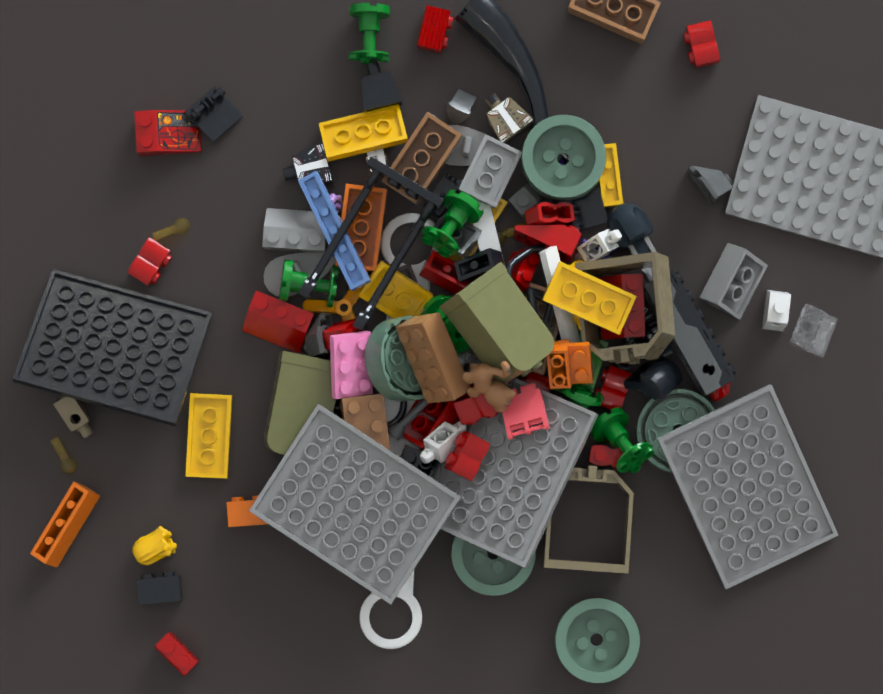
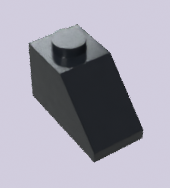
M488 248L454 262L458 281L467 282L476 280L500 262L504 265V261L500 251Z

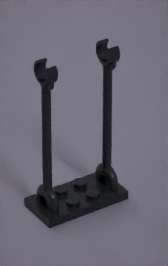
M370 157L367 162L372 172L313 273L305 280L298 292L307 299L310 298L318 284L319 277L381 176L388 179V184L399 190L400 187L405 189L406 195L417 201L420 198L427 202L365 309H362L353 323V326L361 331L364 330L372 316L371 313L426 221L430 218L435 208L441 211L445 204L444 199L373 157Z

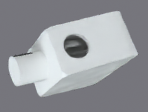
M766 290L762 329L783 332L788 324L791 294L788 292Z

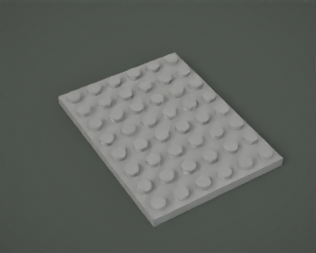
M758 95L732 184L733 188L730 191L724 214L883 259V130Z
M514 378L504 384L511 389H518L520 394V386L527 385L528 383ZM542 389L550 429L545 430L543 428L532 431L530 435L525 433L514 436V439L509 440L502 413L498 412V415L492 418L482 417L473 425L466 424L467 432L490 443L488 452L482 460L472 481L466 480L445 469L446 460L440 463L433 478L461 496L442 525L441 530L526 569L598 417L597 413Z
M771 384L656 438L725 589L735 586L838 536L837 530Z
M317 404L249 511L389 604H392L461 496L322 405Z

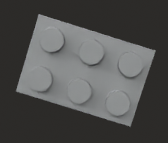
M485 134L458 191H462L495 209L522 152Z

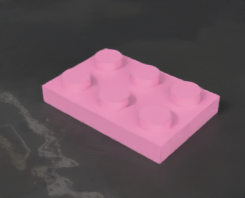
M370 331L330 335L332 398L341 399L373 394V384L368 376L365 363V351L371 334Z

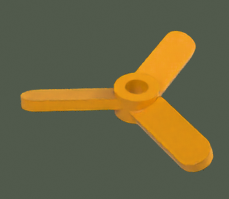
M362 287L355 291L349 288L342 300L334 301L333 308L326 307L327 300L307 299L303 302V309L311 313L339 314L343 321L355 319L356 316L352 307L359 298L358 292ZM342 304H346L348 306V310L342 312L340 310V306Z

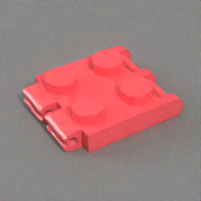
M535 383L520 386V394L518 389L512 388L515 391V396L512 398L506 411L502 413L508 439H514V436L525 433L530 435L532 431L543 428L545 430L550 429L541 389H537Z

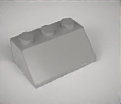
M266 209L262 243L264 250L325 253L327 240L313 211Z
M727 243L699 298L710 306L740 320L768 265L747 249Z

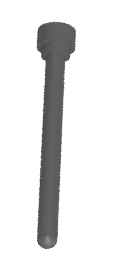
M421 399L399 423L396 422L388 427V432L398 441L404 436L405 428L429 404L426 402V399Z

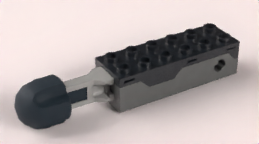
M624 203L611 210L607 218V229L610 231H620L622 237L617 242L619 245L618 249L623 250L628 247L632 255L657 252L648 237L654 228L640 207ZM652 267L640 269L647 281V284L643 285L644 297L657 318ZM672 269L670 270L675 337L671 344L700 395H710L711 399L716 402L729 394L731 381L736 379L734 377L736 371L731 363L727 364L723 356L726 354L721 345H716L713 340L715 335L710 326H705L703 322L705 317L699 308L696 309L692 301H694L691 292L689 290L685 291L682 285L684 283L682 276L678 271L675 273ZM703 367L710 369V375L703 373Z

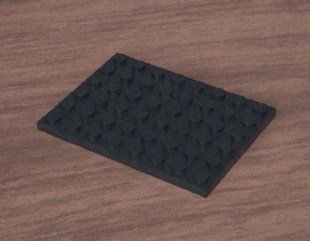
M52 269L12 380L15 383L176 427L212 318V312Z

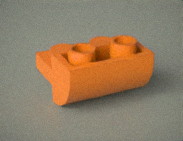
M569 339L554 342L552 352L546 356L550 389L571 388L572 384L593 383L590 342L570 343Z

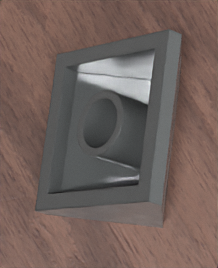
M447 212L442 215L433 227L441 230L445 224L444 216ZM465 222L461 229L454 231L451 237L459 246L457 255L463 258L470 255L482 232L481 229Z

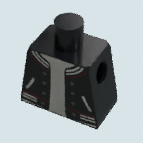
M323 143L293 155L294 166L283 168L285 181L294 178L300 180L317 171L324 185L334 184Z

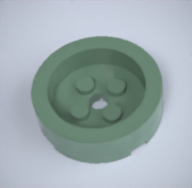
M555 115L539 122L530 131L524 142L521 160L523 173L530 186L537 193L548 199L571 201L583 197L597 185L605 168L606 150L602 137L595 127L577 116ZM559 155H568L569 162L566 165L559 164L557 161Z
M413 316L391 318L381 322L370 334L366 345L365 363L368 376L376 390L384 397L393 401L401 402L424 399L421 387L415 377L410 361L407 359L405 349L395 328Z
M674 389L662 400L651 398L643 406L637 417L635 425L636 443H650L655 453L647 461L662 471L672 473L656 438L673 431L675 425L683 426L715 411V409L703 396L686 389Z
M456 536L453 540L451 554L454 569L467 587L480 594L498 596L514 591L527 580L534 567L536 550L527 569L500 556L496 559H490L487 556V550Z
M593 597L574 603L562 614L556 626L554 642L561 663L572 675L586 682L605 683L619 678L631 668L639 652L640 635L634 618L623 606L609 599ZM593 634H600L602 636V643L595 646L591 643L590 639Z

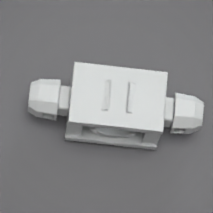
M607 229L588 239L577 247L579 253L575 255V260L583 259L584 262L600 260L609 255V253L619 247L617 242L622 237L620 231H610ZM599 244L601 247H599V250H596L595 248Z
M461 421L454 425L443 422L423 440L425 449L420 453V460L425 464L434 459L443 463L447 456L455 450V440L459 434L466 431V424L462 425Z

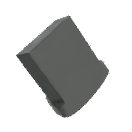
M461 89L457 90L452 101H449L447 104V115L451 124L462 123L470 116L477 97Z

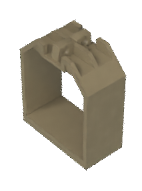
M657 252L575 263L576 269L591 276L651 267L653 269L658 331L649 343L605 348L600 344L599 327L580 318L582 342H590V350L603 361L635 365L640 364V359H658L675 337L668 256Z
M592 465L587 466L586 469L573 468L568 481L617 484L626 494L622 564L549 559L550 518L544 532L542 567L629 574L634 493L614 470H597V466Z

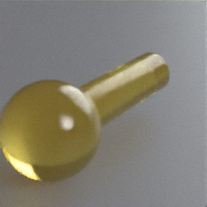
M178 218L174 225L152 233L153 239L157 241L176 232L185 234L190 229V222L186 218Z
M522 221L516 225H526V223ZM516 225L504 231L496 230L500 246L505 243L506 238L514 235Z
M58 437L51 439L50 441L62 461V471L66 474L74 473L77 469L76 460L68 456Z

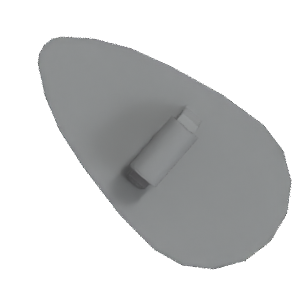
M448 125L461 133L463 138L445 164L450 166H470L485 134L469 127Z
M303 252L288 254L270 261L263 275L264 284L268 291L279 297L284 259L293 260L292 271L308 273V277H310L324 253ZM333 256L331 257L330 261L328 262L319 279L325 277V275L331 270L332 266H334L335 258ZM289 291L288 297L298 294V292Z

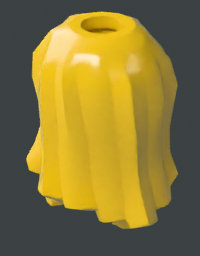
M159 526L152 533L140 537L132 547L135 559L142 565H150L166 556L174 554L177 544L172 541V538H169L172 536V533Z

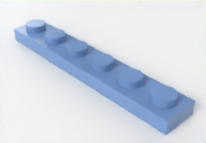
M314 171L298 180L328 244H330L340 228L342 220L319 173ZM346 232L334 252V256L350 289L355 291L371 282L348 232Z

